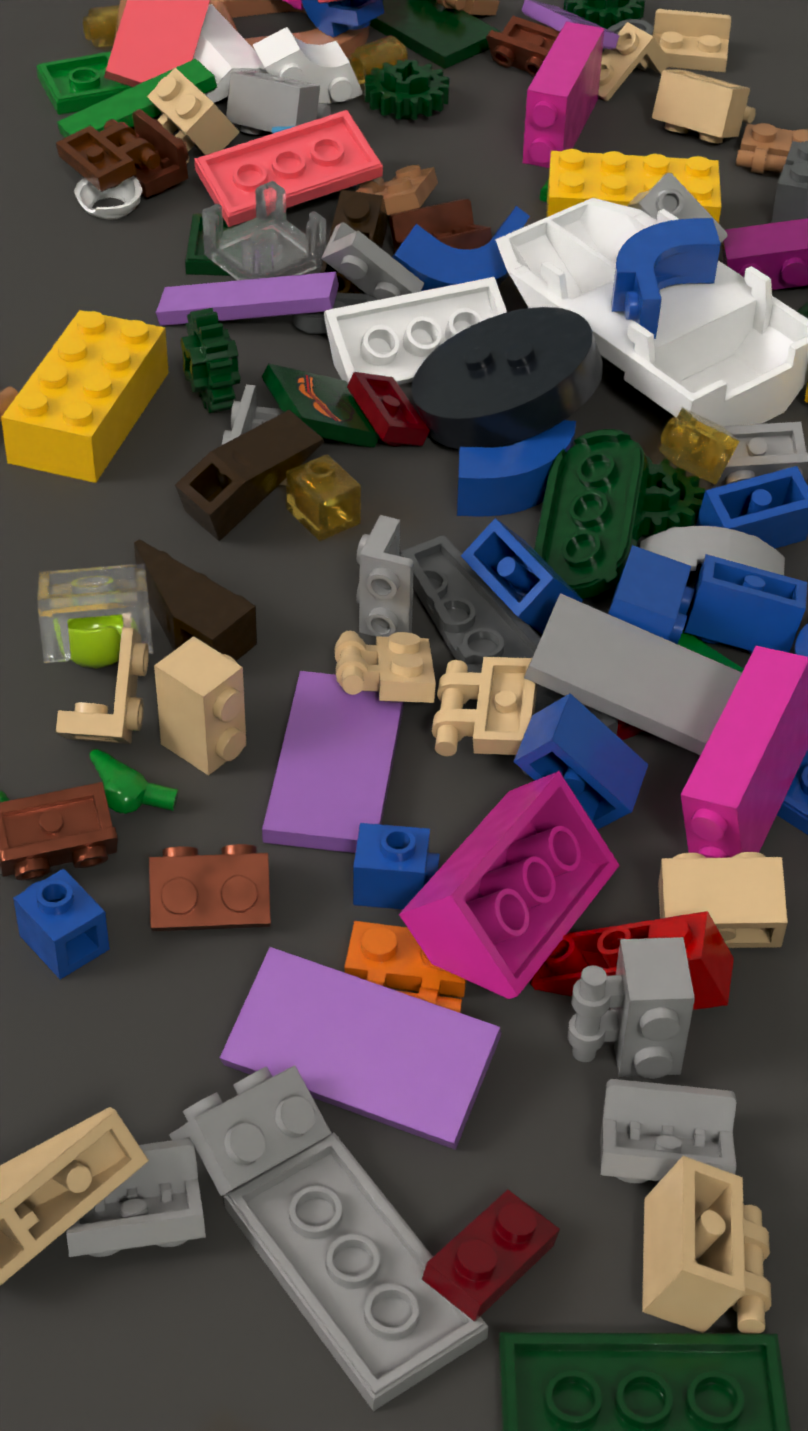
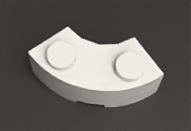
M288 27L252 45L268 74L319 85L318 103L344 102L363 94L352 66L337 41L324 45L306 44L295 38Z

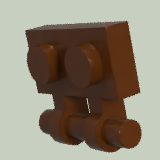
M114 119L108 120L104 125V130L100 132L90 125L56 142L59 157L101 192L117 187L122 181L136 175L135 163L139 166H147L149 169H156L161 162V157L156 153L154 145L145 138H137L134 129L126 123H118Z

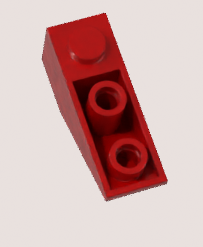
M705 911L567 933L533 976L531 985L535 990L572 996L573 986L581 979V973L584 968L592 965L599 966L606 972L607 976L616 974L620 939L684 937L695 997L693 1010L728 1005L734 957L709 912Z

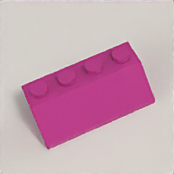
M558 771L508 791L399 913V916L431 964L507 999L519 996L561 942L563 936L568 933L620 865L564 777Z

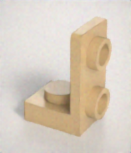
M629 22L618 33L619 38L616 49L606 48L602 53L598 98L603 101L610 100L636 66L641 70L649 67L662 74V70H665L671 63L654 36Z
M122 628L114 713L108 714V706L83 702L75 703L74 711L58 710L57 734L72 740L131 744L133 730L140 731L143 721V699L136 697L138 676H146L149 661L148 644L141 643L142 637L134 628Z

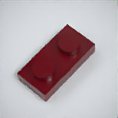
M353 372L347 388L380 439L393 446H401L402 444L423 446L430 430L396 380L389 376Z
M507 1189L427 1262L422 1280L475 1322L554 1246L560 1229Z

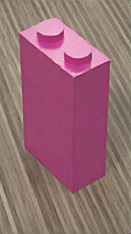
M565 22L527 89L523 163L549 168L551 151L573 149L598 101L604 28Z
M755 646L681 793L689 853H699L706 858H732L734 855L743 852H760L808 750L807 656Z

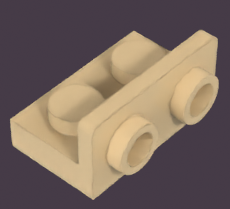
M665 9L656 10L653 36L671 62L668 67L726 72L731 27L730 15Z

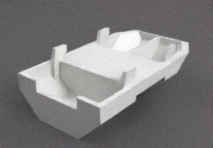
M592 197L511 232L506 236L495 239L505 267L529 308H563L584 317L592 329L600 355L625 372L624 380L703 437L707 427L763 424L787 410L808 381V319L773 297L771 278L752 266L746 268L745 276L743 277L718 261L714 283L676 284L659 290L662 301L656 339H654V334L635 321L626 320L625 311L612 312L611 299L616 259L619 250L631 236L642 229L661 222L678 220L677 217L664 209L657 212L656 220L640 209Z

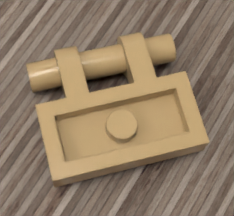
M345 631L341 634L334 648L337 662L336 678L346 693L355 695L361 691H379V701L434 703L436 681L429 638H420L418 635L409 632H396L389 637L376 636V645H366L363 639L354 631Z
M483 657L481 673L468 672L467 664L461 660L450 661L446 667V674L442 675L439 679L437 696L441 701V708L434 715L432 734L436 738L435 751L442 756H452L457 751L458 741L464 736L473 737L474 754L516 755L531 717L535 713L538 684L524 678L532 658ZM469 699L478 700L477 709L462 708L463 704L467 703Z

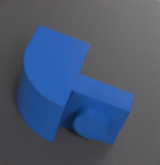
M302 0L304 9L312 23L321 32L331 37H336L349 29L365 28L371 24L370 20L385 13L383 0H341L318 3L317 0Z

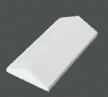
M209 4L193 59L196 58L215 76L217 88L205 93L215 103L228 97L231 72L250 70L266 74L268 72L251 45L212 4Z
M495 277L325 310L324 319L333 364L342 380L349 383L353 372L393 377L398 385L412 382L424 360L445 341L478 322L507 313Z

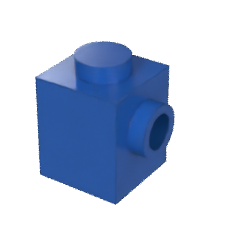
M360 823L353 867V905L404 909L439 870L440 853H429L430 829Z
M65 869L58 871L43 881L33 883L24 892L13 898L20 937L59 979L64 978L110 950L105 911Z

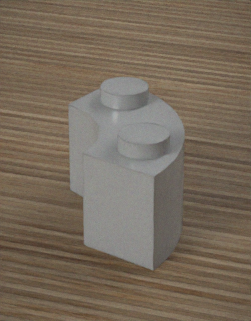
M716 526L672 527L642 540L640 545L642 549L690 565L691 570L686 586L692 588L695 587L706 554L784 575L785 557L756 536L729 528Z

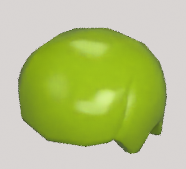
M100 605L86 610L80 606H74L67 622L63 621L60 614H55L53 617L58 643L63 655L79 666L86 668H104L119 661L123 627L134 628L139 633L133 614L120 606Z

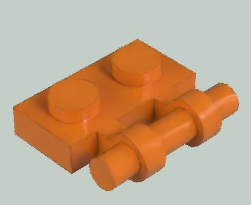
M354 921L344 973L387 988L419 992L398 991L461 1013L462 999L440 995L464 998L467 980L431 964L407 927Z

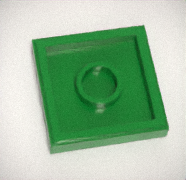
M111 52L36 65L38 79L58 115L84 110L132 88L131 86L104 78Z

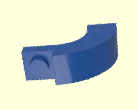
M516 206L489 243L471 250L448 246L416 224L392 258L424 282L421 291L495 277L499 287L510 274L505 267L495 239L523 228L530 216Z
M691 218L661 222L642 229L631 236L622 245L617 255L611 299L612 312L625 311L626 320L635 321L654 334V339H656L662 301L659 290L676 284L715 282L721 243L713 218Z
M565 419L536 436L510 446L497 448L460 447L457 516H500L520 512L542 503L552 462L563 448L567 452L574 446L576 421Z

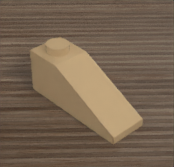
M108 1107L0 1165V1286L149 1161L115 1109Z

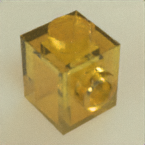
M682 407L677 418H671L666 424L661 435L662 446L659 451L673 465L716 485L740 441L723 426Z
M328 454L286 471L287 510L319 541L361 523V485Z

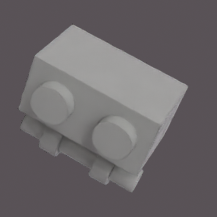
M252 70L231 72L226 117L231 123L241 125V132L263 135L264 131L272 132V127L298 126L329 116L331 109L329 105L318 103L319 85Z
M684 937L620 939L615 975L607 976L606 972L599 966L592 965L583 969L581 979L573 986L572 1006L577 1013L569 1021L567 1037L569 1044L572 1046V1055L576 1060L590 1062L595 1058L597 1050L602 1047L604 1042H614L619 1077L641 1076L643 1078L655 1079L665 1075H681L695 1000Z

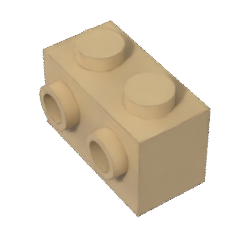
M193 636L154 665L161 745L209 776L225 762L234 760L246 746L243 667L231 656L221 654Z
M743 852L734 855L732 858H706L699 853H682L673 858L661 859L658 882L660 919L708 911L728 948L782 947L788 924L782 857H765L757 852Z

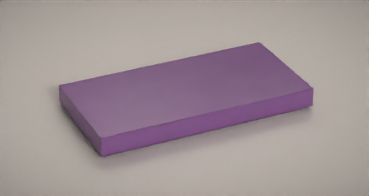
M300 671L262 828L263 843L356 853L360 823L382 825L405 702L379 701V691H361L358 694L351 695L346 693L343 687L339 685L335 674Z
M269 947L222 1051L220 1060L223 1065L250 1075L267 1066L272 1077L295 1065L313 1098L456 1150L500 1040L501 1029L499 1026Z

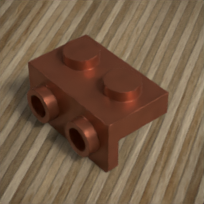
M512 16L502 33L490 30L486 38L494 61L504 67L512 66L524 70L535 77L560 32Z
M141 109L132 112L136 137L145 138L154 145L156 153L161 157L160 165L156 169H149L147 166H139L135 163L137 174L134 176L139 180L142 194L145 197L160 194L167 188L189 179L186 164L189 154L182 139L175 137L158 120L152 119Z
M460 199L395 213L389 217L395 253L416 224L442 243L457 249L471 250L480 248L492 239L491 227L474 224L471 201L468 199Z
M103 782L0 802V868L2 877L15 874L17 880L35 879L50 873V867L73 862L76 868L92 867L106 862L109 854L117 853L118 837L116 828L112 826Z
M236 844L223 846L221 848L222 855H198L197 848L180 846L163 849V857H149L151 930L177 931L271 927L268 853H257V847L254 845Z

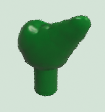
M93 749L90 752L91 762L103 782L109 808L117 813L127 814L136 811L144 804L174 811L179 789L149 783L140 772L100 749Z

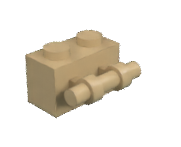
M176 68L160 80L157 87L147 96L163 113L157 120L171 134L177 129L179 130L175 137L182 139L188 152L194 145L204 155L223 150L240 133L222 111Z
M681 69L662 70L652 119L666 122L664 127L666 130L688 133V129L700 132L699 139L722 143L723 138L739 137L742 122L751 124L755 118L756 110L746 106L750 88Z
M682 1156L644 1198L642 1312L705 1333L732 1307L737 1312V1327L741 1333L761 1334L764 1332L765 1312L772 1306L771 1284L764 1278L763 1260L768 1258L770 1254L769 1232L762 1226V1211L760 1208L754 1205H743V1177Z

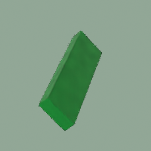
M196 58L176 67L202 93L205 94L217 88L215 76ZM173 69L57 121L60 134L66 138L90 125L100 132L104 130L105 123L110 119H114L118 123L124 122L132 128L134 127L132 112L139 109L151 118L162 114L147 96L157 87L160 80L166 77Z

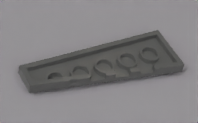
M445 535L401 551V557L410 558L414 562L413 588L453 656L456 660H461L467 664L468 672L481 673L483 657H533L540 637L527 623L518 618L461 557L462 553ZM538 684L535 713L563 698L564 695ZM584 705L617 735L619 721L616 718Z

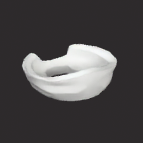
M132 176L122 181L117 187L101 192L87 179L83 178L76 184L74 193L82 208L90 215L99 219L115 220L127 216L136 208L141 200L142 187L139 180ZM104 198H117L125 203L112 207H96L95 210L92 208L95 202Z

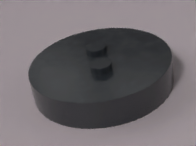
M556 307L520 309L478 322L457 333L436 348L424 360L414 376L411 387L412 397L422 420L430 430L429 435L438 443L460 449V447H502L536 436L561 423L575 413L597 389L603 375V361L589 323L578 313Z

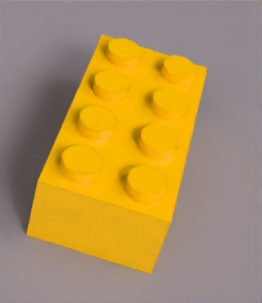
M576 149L551 151L546 217L592 197L627 206L638 193L649 191L664 174L672 173L719 223L721 213L718 160H709L701 156L687 159L669 158L661 154H650L647 156L624 155L616 151L604 154L584 153Z
M79 310L1 416L7 463L97 483L169 373L166 328L146 324L139 320H126L103 315L95 311Z

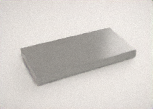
M560 593L524 678L564 696L571 693L584 705L701 755L742 672Z
M335 1132L224 1195L226 1211L373 1411L487 1339L488 1325L481 1317L474 1322L422 1280L426 1264L433 1256Z

